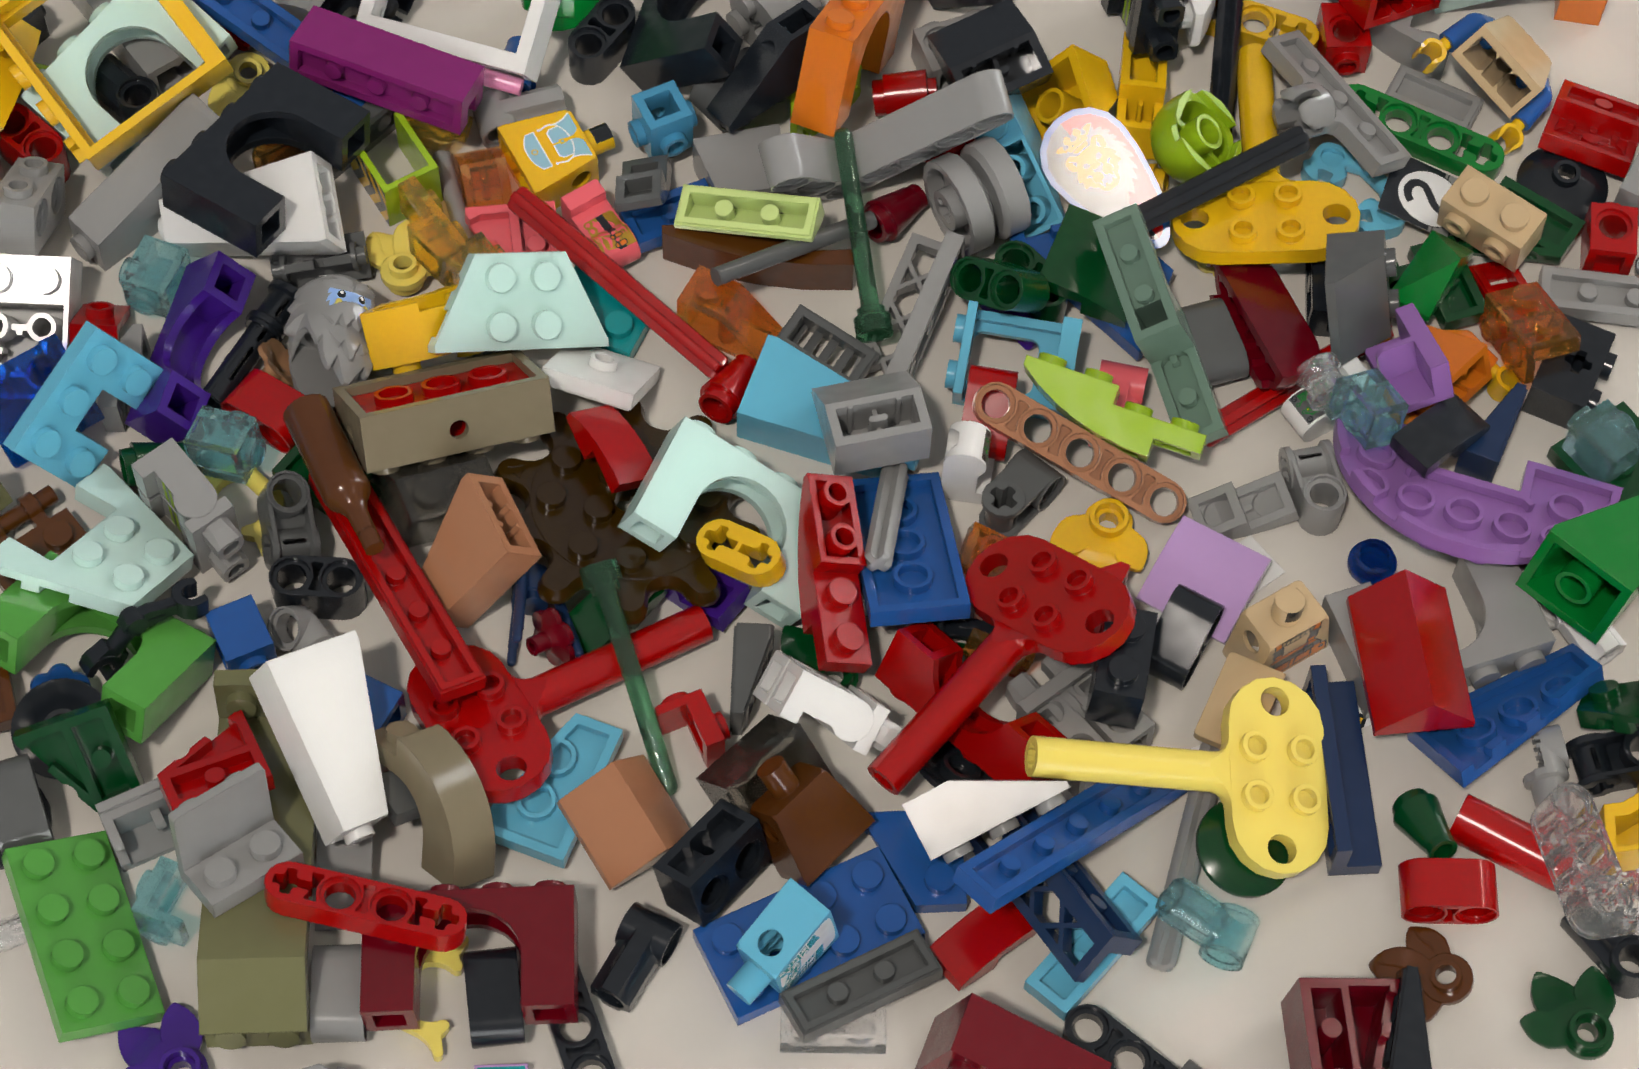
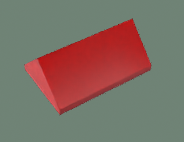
M1404 569L1348 596L1346 604L1373 735L1380 736L1474 727V714L1446 588Z

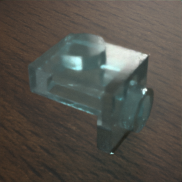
M160 856L153 871L150 869L146 870L140 878L135 893L137 899L131 910L140 929V934L146 939L162 946H167L170 941L185 947L189 935L184 921L170 913L186 883L180 876L178 862L164 856Z

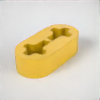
M716 519L706 523L696 536L697 548L704 562L712 569L760 588L769 587L777 583L784 575L786 570L785 558L777 542L768 536L725 519ZM728 539L732 547L731 549L724 545H719L713 550L712 545L714 542L722 544ZM767 556H769L771 561L768 564L759 563L756 566V568H754L753 563L749 557L756 559L758 561H763L766 559Z

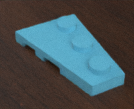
M576 713L550 740L554 757L551 774L541 788L524 799L506 804L494 803L490 807L495 831V843L564 869L578 838L556 803L614 761L624 739L623 730Z

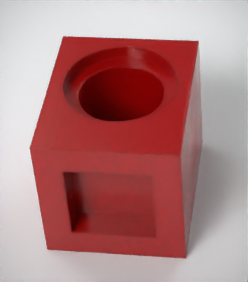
M1321 3L1315 24L1319 31L1317 50L1339 75L1365 73L1372 48L1370 28L1363 30L1340 3Z
M1591 202L1584 219L1586 222L1585 227L1581 233L1580 270L1629 275L1637 256L1638 207L1622 206L1615 202Z

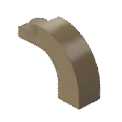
M407 719L391 722L386 727L375 730L380 763L403 781L417 805L423 829L421 868L442 884H452L460 888L494 876L496 844L490 806L481 780L469 757L458 742L439 724L421 730Z

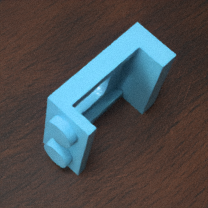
M969 300L967 314H957L953 342L961 343L958 361L949 359L945 388L953 389L952 404L964 406L972 344L974 338L979 334L1033 342L1038 346L1039 353L1044 352L1058 356L1067 361L1066 368L1074 370L1083 319L1064 316L1062 324L979 310V302ZM1033 383L1032 390L1025 395L1064 417L1039 392ZM1032 415V416H1030V417H1034V418H1040V419H1045V420H1047L1046 418H1044L1043 416H1040V415Z

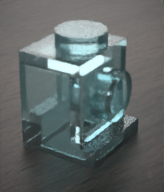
M1374 368L1338 378L1326 415L1330 420L1339 418L1346 430L1353 434L1365 450L1390 444L1392 436L1402 429L1409 405L1380 370Z

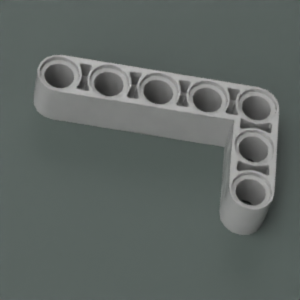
M988 69L960 79L836 140L798 133H785L765 139L760 142L758 149L772 193L818 197L822 200H838L857 194L1011 121L1014 118V112L1001 70Z

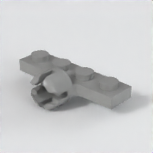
M1300 30L1267 39L1261 49V53L1274 66L1276 72L1283 76L1292 86L1281 90L1280 95L1282 98L1276 99L1272 106V118L1278 130L1301 126L1308 133L1309 138L1323 134L1333 135L1358 161L1361 168L1367 171L1372 178L1405 167L1412 155Z

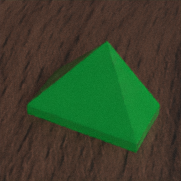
M1432 230L1392 288L1399 289L1400 307L1413 303L1423 320L1429 322L1473 257L1474 251Z

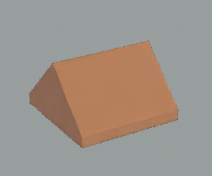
M644 754L611 762L556 803L609 890L650 869L690 830Z

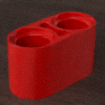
M15 103L4 129L0 131V155L11 166L18 157L25 158L30 156L42 157L48 162L64 164L66 183L70 177L71 168L62 137L29 108L20 103Z
M971 364L962 421L981 423L973 412L972 401L975 393L982 386L990 382H1001L1016 389L1019 372ZM996 390L987 392L981 402L984 413L992 418L1003 417L1009 407L1007 397L1002 392ZM987 427L992 434L988 458L1004 462L1008 438Z
M254 368L221 403V408L236 426L276 450L287 454L294 447L295 443L285 425L283 413L294 400L305 395L268 373Z
M1414 858L1398 865L1401 918L1405 921L1426 924L1472 925L1488 923L1499 917L1495 864L1491 861L1464 858Z

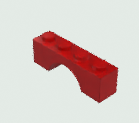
M932 622L915 623L897 630L875 677L890 689L891 694L895 698L905 702L918 713L962 665L963 649ZM978 707L949 738V741L961 751L965 759L976 764L993 780H1053L1028 777L1024 763L1026 745L1029 738L1033 735L1057 738L1067 737L1036 711L1007 722L993 718Z

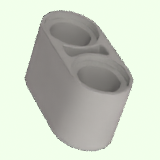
M362 944L313 946L310 987V1037L312 1043L366 1042L367 1031L360 1015Z

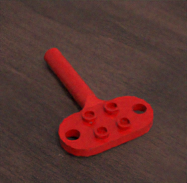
M1031 535L1010 536L991 544L976 556L967 570L965 582L974 612L985 622L994 626L992 632L868 766L867 769L871 776L884 789L894 795H898L1025 656L1032 653H1042L1054 660L1070 665L1092 663L1109 656L1125 643L1135 625L1137 611L1126 585L1114 575L1042 538ZM1007 566L999 575L987 577L994 568ZM1107 621L1113 622L1106 631L1092 633L1099 624Z
M693 605L527 679H518L512 676L491 651L475 645H467L486 676L484 689L439 705L418 668L415 666L409 674L407 683L408 699L413 715L422 730L439 724L462 747L481 780L488 803L506 804L526 798L541 788L551 774L554 757L547 730L541 723L544 716L713 640V632L703 609ZM510 769H520L525 772L523 776L514 780H505L500 777L502 773Z

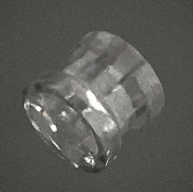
M1325 352L1313 356L1297 368L1300 373L1297 385L1300 388L1306 389L1308 393L1306 401L1313 411L1320 412L1333 408L1346 400L1354 391V385L1350 378L1341 374V362L1334 352Z

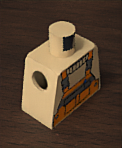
M1300 580L1294 581L1244 610L1222 653L1227 659L1229 653L1235 652L1259 662L1263 666L1266 665L1284 672L1328 646L1329 617L1305 584ZM1252 646L1259 647V651L1254 650Z

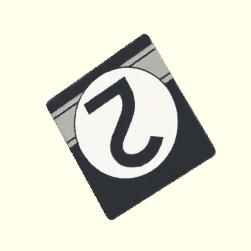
M1411 157L1403 169L1389 173L1378 208L1430 233L1432 230H1435L1446 237L1452 236L1445 228L1437 224L1441 199L1457 178ZM1454 236L1456 242L1458 243L1460 241V238Z

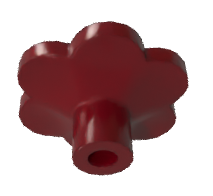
M552 607L534 612L532 622L535 630L533 636L526 639V647L530 654L537 656L545 653L548 661L554 666L574 659L575 651L572 647L574 635L570 626L562 622L559 612Z

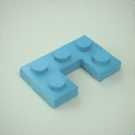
M86 320L3 444L11 451L76 488V484L97 469L109 451L97 441L76 430L101 391L108 392L137 410L164 369Z

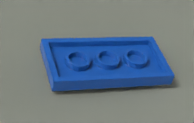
M939 472L908 474L892 566L885 572L879 569L870 571L865 566L859 573L870 627L970 618L971 602ZM879 477L853 479L864 552Z
M879 846L825 870L808 887L799 884L831 911L839 938L792 987L915 929L919 930L925 940V931ZM778 892L713 920L704 928L700 926L693 929V939L737 1026L780 1007L778 1002L779 993L769 984L751 1005L746 1004L726 985L744 964L736 947L738 941ZM780 951L772 952L769 956H775Z

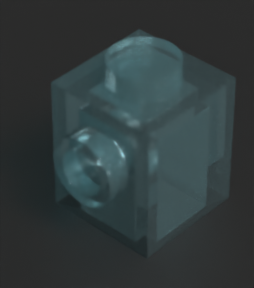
M144 235L132 258L127 257L124 260L119 272V283L122 286L127 305L140 314L147 316L155 314L166 318L186 266L191 263L188 249Z
M1606 399L1593 409L1589 406L1583 407L1568 421L1567 427L1569 431L1562 449L1592 479L1609 483L1637 463L1639 459V430L1636 428L1632 418L1626 412L1618 410L1609 399Z
M202 405L183 441L187 456L203 475L245 485L254 468L262 464L266 454V441L262 439L256 417L236 410L230 412Z

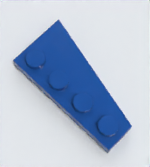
M1572 643L1545 656V663L1520 672L1516 670L1469 693L1475 719L1474 727L1407 733L1408 741L1459 785L1465 788L1589 693L1588 689L1596 682L1603 681L1602 665Z

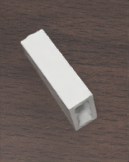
M308 151L243 172L246 176L285 196L286 229L260 255H339L347 252L334 175L330 163L314 152ZM163 198L158 200L161 217L158 219V230L165 244L186 256H207L218 250L227 256H252L163 207Z
M353 630L268 660L249 677L325 846L343 839L346 846L362 842L375 834L373 826L388 815L360 641L356 631Z

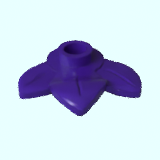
M172 1003L168 1007L162 1019L160 1030L149 1027H133L118 1031L120 1053L125 1063L129 1066L126 1069H180L184 1067L190 1069H209L206 1058L200 1052L204 1035H199V1021L192 1012L178 1003Z

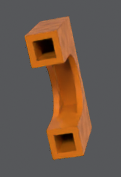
M830 0L809 27L790 123L834 138L849 117L860 65L862 69L880 74L894 54L905 0Z

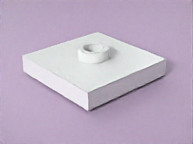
M599 347L562 348L542 367V371L549 376L550 387L625 411H631L658 382L661 369L660 366Z

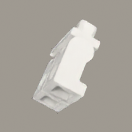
M777 649L752 693L779 716L797 724L803 712L811 715L845 744L865 756L871 746L882 752L903 729L902 726L889 720V709L864 691L851 684L847 689L833 678Z

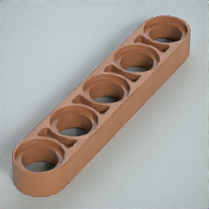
M990 382L982 386L975 393L972 401L973 412L982 424L1109 498L1119 500L1133 512L1157 524L1171 523L1179 519L1184 513L1187 505L1186 495L1183 488L1176 482L1025 394L1001 382ZM996 390L1002 392L1008 399L1009 407L1007 413L1001 418L989 417L982 409L981 402L983 396L989 391ZM1032 415L1043 416L1050 424V435L1042 443L1030 441L1024 433L1025 421ZM1075 439L1086 441L1092 448V459L1084 467L1073 466L1066 457L1067 446ZM1116 464H1125L1134 473V483L1125 492L1113 489L1108 482L1109 470ZM1159 488L1169 489L1176 498L1175 510L1168 516L1156 514L1150 506L1151 495Z

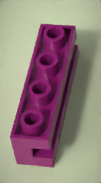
M313 5L289 40V68L322 86L458 135L462 133L468 123V109L475 111L483 98L485 66Z

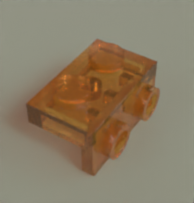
M1537 281L1485 294L1484 313L1479 318L1481 335L1486 342H1490L1500 354L1505 367L1508 370H1512L1523 385L1533 382L1536 361L1580 350V333Z

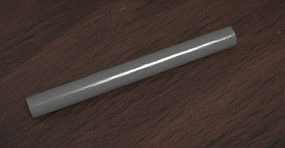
M867 211L820 228L813 242L787 240L713 267L710 270L711 279L716 286H720L875 229L877 227L876 216L872 211Z

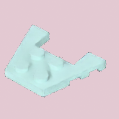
M104 463L76 484L75 500L106 518L54 560L45 558L11 537H8L0 544V575L20 580L22 589L35 593H40L45 588L68 594L70 603L118 617L129 606L139 607L156 600L192 569L194 554Z

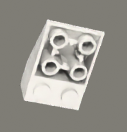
M0 254V399L33 400L69 347V323L81 308L83 262L72 257Z

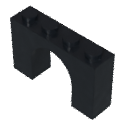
M644 0L620 68L642 91L671 80L675 81L678 88L729 77L733 72L743 39L718 12L686 19L698 0Z
M277 62L264 75L257 76L251 83L249 90L235 103L228 104L222 111L221 116L206 131H200L193 139L191 145L177 159H171L165 165L160 176L163 207L257 258L286 229L285 196L241 173L232 164L235 159L245 151L257 146L283 144L299 148L305 152L312 151L336 169L343 171L370 144V111Z

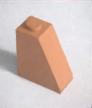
M474 473L465 474L457 487L421 569L454 625L459 628H469L542 557L502 477Z

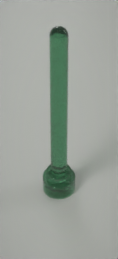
M842 127L836 130L834 142L861 306L857 309V316L853 319L856 339L862 343L881 342L889 339L894 334L891 314L885 311V306L879 304L853 135L849 129Z
M617 558L603 560L581 568L579 574L584 590H590L592 598H598L650 765L669 796L676 793L678 783L617 592L621 590L619 581L623 579Z

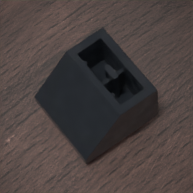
M1003 0L926 36L948 85L979 71L999 69L1002 72L1008 95L1023 94L1047 83L1054 72L1034 29L1012 0Z

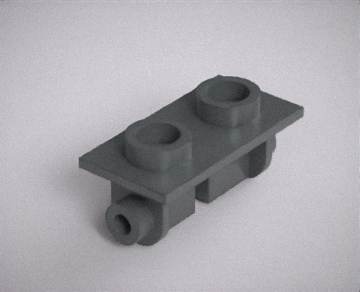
M364 231L344 234L347 252L339 255H271L273 262H270L273 279L284 280L299 289L305 283L318 278L319 275L343 274L356 280L372 277Z

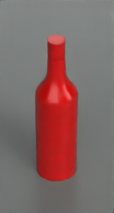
M1470 794L1467 795L1450 829V833L1457 845L1551 891L1558 893L1572 890L1585 891L1592 895L1596 894L1599 898L1612 902L1613 905L1628 912H1631L1638 898V893L1622 885L1619 886L1616 882L1595 872L1587 864L1581 851L1575 845Z

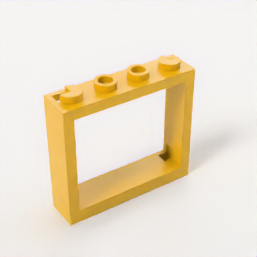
M0 0V53L6 50L15 62L8 68L25 91L33 86L42 100L35 105L52 127L58 123L62 124L70 135L63 142L81 164L88 159L98 171L156 129L190 94L194 93L199 97L234 72L226 57L182 0H157L205 63L94 143L9 30L11 26L47 0Z

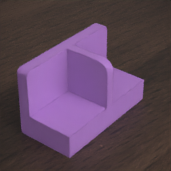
M1410 303L1396 308L1395 314L1399 337L1367 348L1365 355L1367 362L1399 415H1405L1454 397L1449 361L1415 305Z

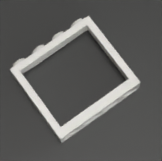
M362 0L356 20L467 59L486 68L519 76L527 81L537 83L561 0H531L516 53L383 18L388 0Z

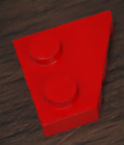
M242 710L236 711L228 717L229 727L211 741L204 736L190 748L186 756L174 760L157 774L160 789L170 812L177 809L187 799L203 794L222 783L232 773L242 771L254 763H259L265 769L269 791L275 789L271 770Z

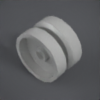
M984 136L966 144L960 150V156L948 152L928 161L924 166V187L932 213L944 235L949 230L965 236V256H971L990 247L994 243V237L1006 240L1030 227L1031 207L1023 179L1010 155L994 138Z

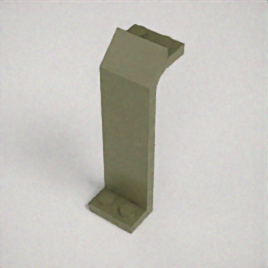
M258 669L215 670L213 688L219 715L218 735L229 727L228 717L234 712L242 710L273 775L275 789L269 791L274 820L303 852L304 863L314 866L316 825L249 680V677ZM288 883L287 887L284 890H280V892L289 894L290 890L293 887H297V885ZM264 889L216 918L213 917L202 903L197 951L199 1035L205 1036L207 1048L220 1047L227 1050H235L246 1046L290 1048L295 1045L314 1044L311 1042L310 997L308 988L310 922L273 912L267 906L264 899Z

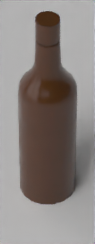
M309 394L294 400L284 411L283 420L323 502L331 511L342 514L349 520L367 555L371 556L380 553L384 549V543L376 530L367 506L371 494L370 482L328 399L321 394Z

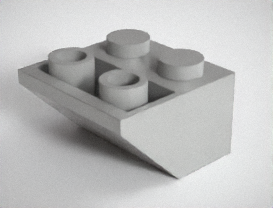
M907 371L812 388L813 401L834 475H843L930 458L933 427L921 386Z

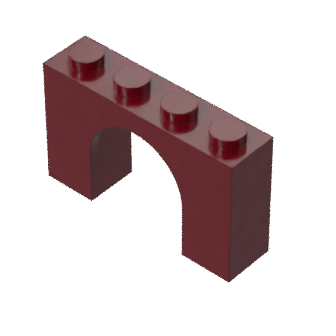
M543 880L537 882L534 886L513 887L511 884L504 882H491L483 885L482 888L461 889L452 884H439L431 887L430 890H422V892L454 899L464 906L467 913V929L482 928L495 931L505 936L516 946L521 954V1009L525 1025L578 1023V901L574 885H565L557 880ZM388 904L378 909L377 914L384 920L395 921L404 917L406 911L398 905ZM415 912L414 925H419V917L422 916V913ZM441 919L440 924L435 926V928L445 930L447 924H451V921ZM362 934L360 1015L366 1031L420 1029L421 972L425 959L431 950Z

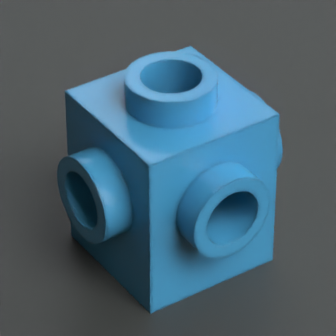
M674 80L631 95L632 121H629L627 125L631 139L637 148L643 146L648 157L667 154L668 157H675L686 149L693 147V127L698 125L697 116L691 102L684 99Z

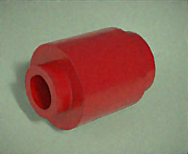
M926 69L883 74L882 79L872 80V95L876 117L886 116L938 91L936 77L928 78Z

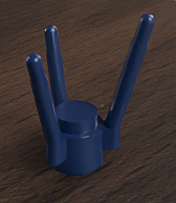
M535 563L512 585V614L507 653V665L510 667L516 665L525 615H533L538 610L548 608L549 603L544 602L537 592V583L548 568L538 563ZM554 604L555 609L561 616L562 622L568 624L573 632L574 642L572 647L575 651V657L583 655L584 651L566 604Z

